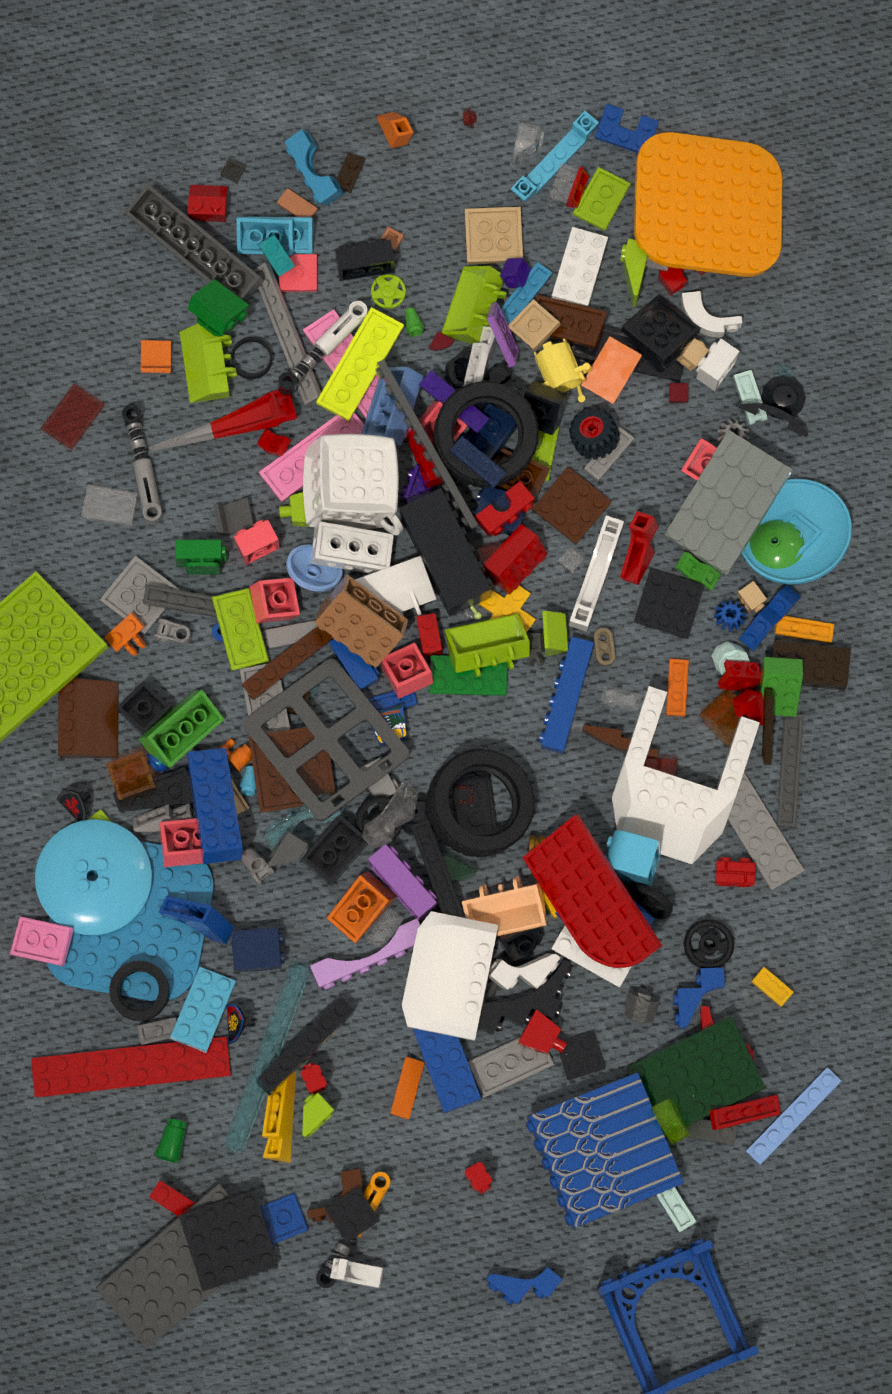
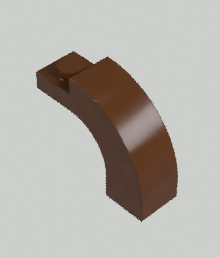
M360 1168L341 1172L343 1191L339 1199L358 1187L362 1191ZM327 1207L307 1210L308 1219H313V1222L325 1220L324 1216H328L329 1224L333 1223L325 1210Z

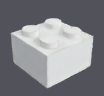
M720 339L718 343L714 342L709 349L707 358L703 357L698 364L696 379L715 391L736 363L740 351L723 339Z

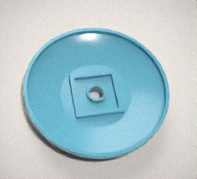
M789 479L785 482L760 525L770 520H783L795 525V528L801 532L800 538H804V545L795 557L797 558L802 554L798 562L786 568H769L761 564L753 556L750 549V541L742 555L747 564L756 573L773 582L803 584L819 579L832 571L841 562L849 548L852 536L849 511L843 500L827 486L807 479ZM773 540L771 543L776 544L778 540Z
M84 820L60 830L43 848L35 871L36 892L42 907L50 918L58 925L74 928V933L88 936L109 934L128 925L145 906L152 885L151 863L141 842L126 828L105 820ZM96 871L98 873L97 880L89 881L87 878L88 873Z

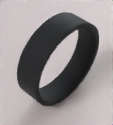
M256 337L243 338L234 345L231 351L232 367L236 368L237 374L245 379H258L264 376L271 368V349L262 339ZM257 342L268 350L270 360L262 372L249 375L242 373L234 365V353L244 343Z

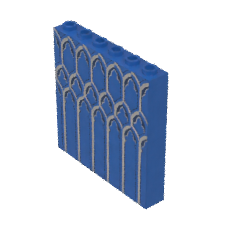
M638 1073L530 1115L527 1118L528 1122H526L528 1131L530 1133L533 1132L535 1148L542 1154V1165L545 1170L549 1171L551 1176L549 1182L553 1189L556 1188L559 1195L557 1196L558 1204L564 1208L566 1213L564 1215L565 1221L572 1229L684 1183Z

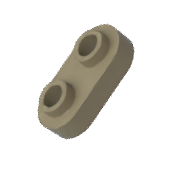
M600 628L593 637L595 655L598 664L607 667L612 665L615 660L613 635L609 629ZM605 636L607 640L602 642L599 637ZM607 654L609 659L603 660L602 655Z

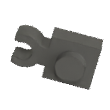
M544 633L527 634L530 641V657L527 660V664L529 667H534V661L537 660V666H543L544 660L540 653L545 652Z

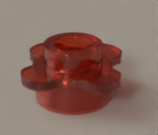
M468 107L467 111H463V122L465 126H471L474 129V123L477 122L476 113Z

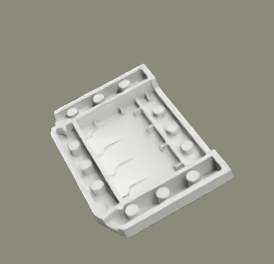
M432 911L417 929L402 1001V1009L407 1027L475 1041L498 925Z

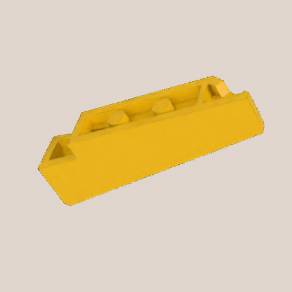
M296 1071L271 1096L268 1095L262 1137L268 1138L263 1154L265 1159L291 1163Z

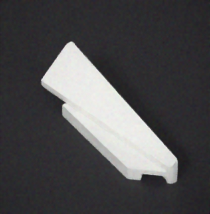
M483 326L480 342L473 343L463 386L482 381L497 343L491 327Z

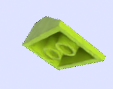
M628 239L627 245L623 244L620 261L623 262V271L632 306L636 307L645 273L647 254L642 249L640 250L636 240Z

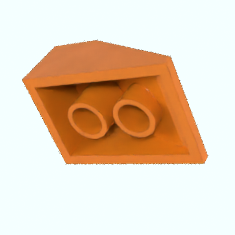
M367 871L356 879L327 919L349 939L357 943L397 896Z

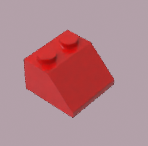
M190 185L188 217L193 221L226 222L228 186Z

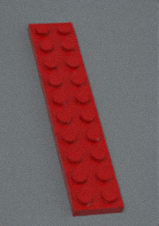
M227 1037L213 1038L207 1053L182 1043L174 1042L31 1058L35 1098L231 1076Z

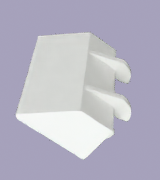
M421 556L356 579L358 583L401 615H403V611L414 607L418 616L422 615L419 605L436 600Z

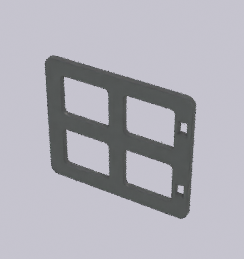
M328 659L246 718L243 723L248 735L318 821H324L409 758L408 748L334 659ZM327 678H333L356 707L354 711L330 728H327L303 699L305 694ZM290 707L315 738L291 757L285 758L262 730V726ZM363 721H367L391 750L390 754L365 772L359 769L338 743V739ZM322 751H326L350 781L348 785L325 802L318 800L296 772L297 769ZM388 760L392 765L382 771L379 766ZM341 796L344 800L334 807L331 801Z

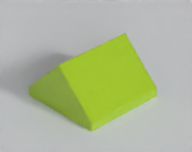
M542 611L545 656L567 652L566 614Z

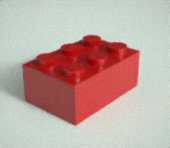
M521 524L483 566L493 583L510 595L532 573V570L545 559L547 552L539 537Z

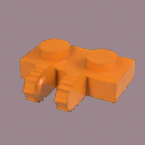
M132 612L104 638L116 652L125 646L126 650L135 656L138 653L130 640L133 639L140 648H144L146 643L138 633L146 626Z

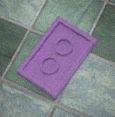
M497 302L492 303L487 320L510 368L516 364L519 348Z

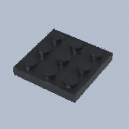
M657 295L622 326L621 331L664 364L700 332L701 327L696 325L662 296Z
M650 568L633 623L688 639L705 585Z

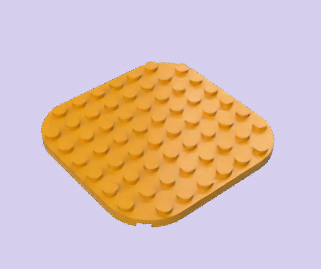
M674 132L660 133L650 137L640 148L636 159L634 236L638 247L648 255L650 260L666 267L743 277H753L765 273L777 261L782 245V173L778 162L767 150L759 145L748 142Z

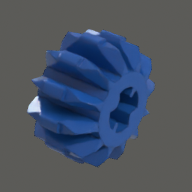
M731 599L728 600L727 604L722 601L720 603L721 607L717 606L715 608L718 613L714 614V618L718 619L716 625L723 624L721 630L728 626V631L732 632L733 627L739 630V624L744 625L745 621L743 618H746L747 614L742 613L745 609L744 606L737 607L738 601L734 605ZM727 613H729V614H732V613H733V614H734L733 619H732L731 617H728V618H727V617H726Z

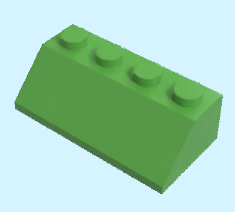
M202 689L192 691L138 739L149 754L170 768L225 719Z

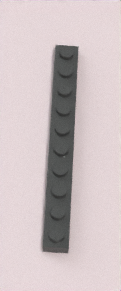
M385 360L377 362V369L375 371L378 377L384 379L387 393L389 396L393 395L396 400L394 402L396 409L399 413L402 411L404 414V423L408 429L412 428L416 444L418 446L421 444L425 460L431 462L434 467L432 468L433 474L437 479H441L443 483L441 487L444 493L447 492L453 500L451 501L453 509L461 514L462 518H460L462 525L464 528L468 527L470 531L478 526L475 518Z

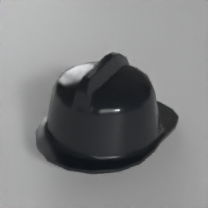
M472 348L462 350L453 359L449 360L445 366L446 375L444 378L458 387H463Z

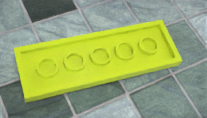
M371 307L317 399L316 404L350 421L377 375L375 371L377 369V362L386 359L403 330L404 324Z

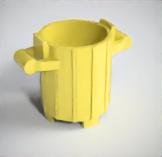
M563 339L564 342L552 344L551 341L543 344L544 349L538 354L534 352L536 362L545 381L542 384L558 391L566 392L576 388L583 381L586 382L584 374L590 373L592 366L589 363H584L578 367L566 339Z

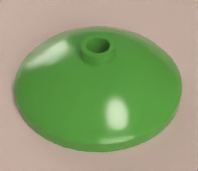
M770 520L758 526L750 539V549L753 556L761 564L773 569H782L799 561L802 554L797 558L795 557L804 545V538H800L801 532L792 523L784 522L783 520ZM773 540H778L776 544L771 543Z

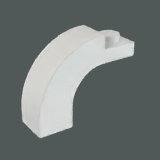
M700 291L681 294L683 314L701 327L700 333L720 338L724 336V330L736 332L741 328V316L717 318L708 314L702 305Z
M334 1258L330 1278L381 1289L384 1268Z

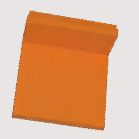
M141 340V372L170 373L171 341Z

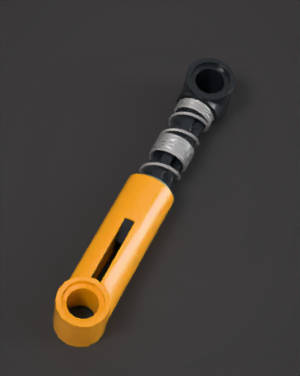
M383 1172L375 1173L363 1192L367 1201L373 1191L377 1192L370 1203L374 1212L390 1187V1178ZM378 1177H383L386 1180V1185L382 1188L375 1185V1180ZM341 1237L340 1243L337 1242L334 1253H331L332 1257L316 1275V1281L320 1287L330 1288L335 1284L336 1279H332L330 1283L324 1284L321 1282L320 1277L323 1273L331 1274L334 1258H347L353 1242H356V1237L348 1243Z

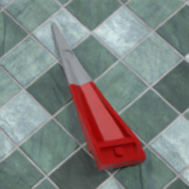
M278 390L271 391L213 422L149 446L148 450L156 451L277 427L279 423L297 419L291 395L285 396Z

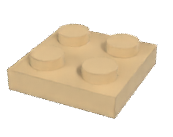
M533 299L508 326L516 336L532 350L536 351L561 324Z

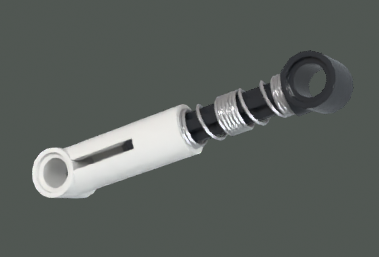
M362 301L352 302L349 309L314 343V349L309 351L308 355H305L300 360L301 362L297 363V367L292 368L288 372H283L279 376L278 391L285 396L292 395L302 380V376H305L307 371H311L317 365L316 362L322 359V356L327 357L358 325L362 324L367 315L366 304ZM355 310H359L362 312V314L355 315L353 312ZM284 381H290L292 385L287 387L284 386L282 383Z

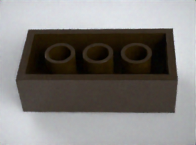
M784 641L773 642L772 658L802 659L803 679L801 686L845 690L847 688L851 649Z

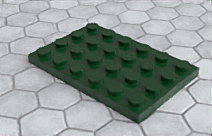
M732 1016L626 1068L629 1075L639 1074L665 1137L710 1116L709 1110L735 1104L766 1089Z

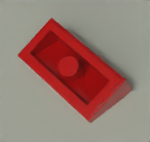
M582 166L578 169L566 207L578 208L589 179V175Z

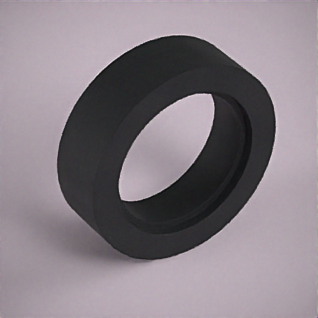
M132 961L120 967L113 975L109 988L110 998L116 1010L124 1017L133 1021H146L159 1015L167 1005L170 995L169 983L164 973L156 965L147 961ZM136 972L150 974L156 979L159 987L156 1001L150 1007L142 1010H135L125 1005L120 993L123 981L129 975Z

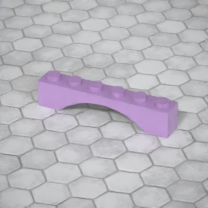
M418 919L399 926L390 942L380 951L369 957L353 961L326 958L310 965L319 989L324 988V990H328L334 987L335 982L339 980L346 982L352 979V975L357 972L364 974L370 971V967L377 964L379 967L389 962L388 959L395 956L398 959L405 956L407 950L414 948L417 929L420 926Z

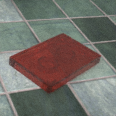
M73 384L43 424L41 430L72 451L105 405Z

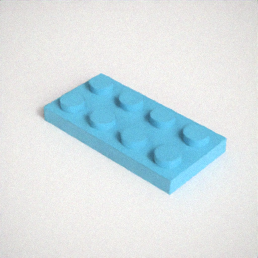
M199 967L170 1039L207 1053L236 980Z

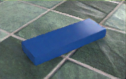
M394 691L368 698L378 712L403 706V709L418 705L414 692L398 699Z

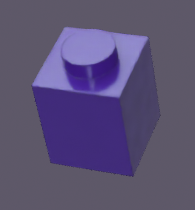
M507 258L500 277L508 288L524 287L531 268L523 258Z

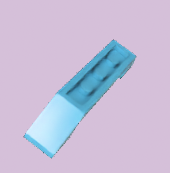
M584 111L574 121L572 129L527 177L522 176L511 188V191L524 202L534 197L587 142L599 122Z

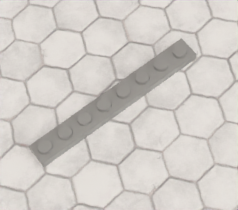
M265 262L253 270L264 281L258 289L290 369L296 368L297 363L301 362L300 360L306 353L271 265ZM307 371L305 376H302V380L297 387L304 405H311L317 401L321 391L313 371Z

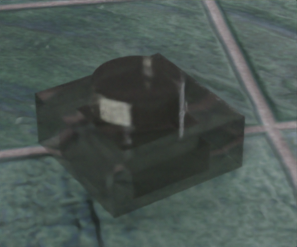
M228 158L221 176L238 184L246 166Z

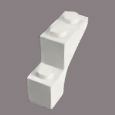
M547 953L517 967L510 966L503 960L496 959L489 969L488 977L502 989L506 990L516 985L517 977L521 978L530 987L538 989V987L545 984L547 981L546 977L550 971L553 972L557 968L560 957L556 954Z

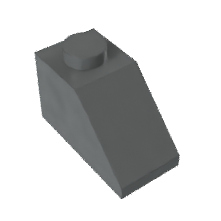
M287 828L266 860L267 865L272 867L297 861L308 850L307 840Z

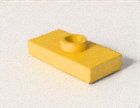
M765 967L751 981L780 1007L794 993Z

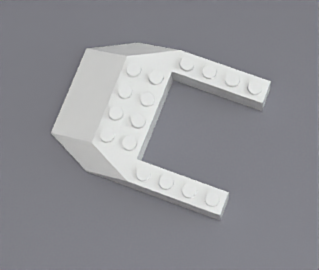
M649 686L612 795L616 828L620 831L658 840L662 855L693 864L723 833L760 722L742 716L739 718L715 790L644 766L667 692Z

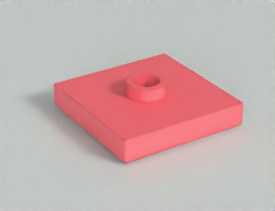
M293 254V256H289L295 267L279 277L281 292H317V254Z

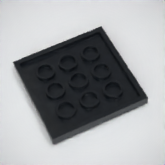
M254 1189L178 1214L202 1291L278 1266Z

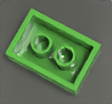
M764 657L758 692L762 693L764 701L765 688H772L774 696L773 715L796 717L803 679L802 659Z

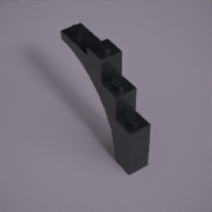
M564 959L557 972L547 983L529 995L508 1002H483L478 1028L493 1035L494 1031L499 1032L503 1021L500 1020L501 1018L523 1027L524 1023L528 1025L533 1016L530 1011L535 1012L536 1010L550 1020L554 1016L558 1018L563 1007L559 1006L561 1001L554 997L555 995L559 997L564 986L561 983L563 978L568 979L572 968L569 967L571 962Z

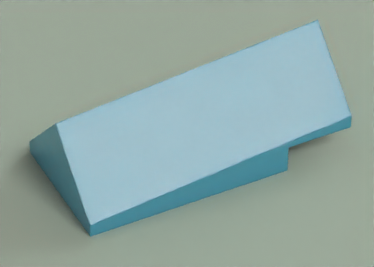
M312 217L236 218L237 253L263 254L257 244L272 234L276 236L288 256H293L294 253H313L315 227Z

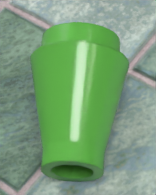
M415 308L406 309L404 311L406 332L410 337L420 336L424 332L423 323Z

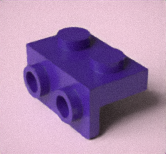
M416 464L415 468L409 471L407 479L410 482L408 487L404 485L401 496L404 497L403 504H408L431 493L432 487H426L419 469L420 465Z

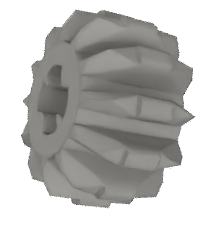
M729 419L727 424H721L722 429L718 430V434L721 436L718 437V441H722L728 430L737 433L738 436L749 441L750 437L747 435L749 429H743L745 427L744 422L739 425L738 419L734 423Z

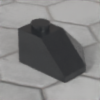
M538 927L498 936L501 946L513 967L531 961L534 956V949L537 945H540L543 939Z

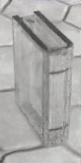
M87 484L81 517L83 520L132 528L139 493Z

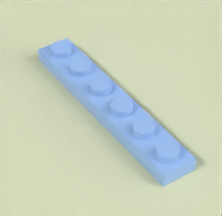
M827 1067L746 1152L761 1165L830 1094L841 1080Z

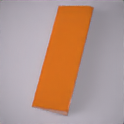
M405 1057L390 1115L410 1119L425 1062Z

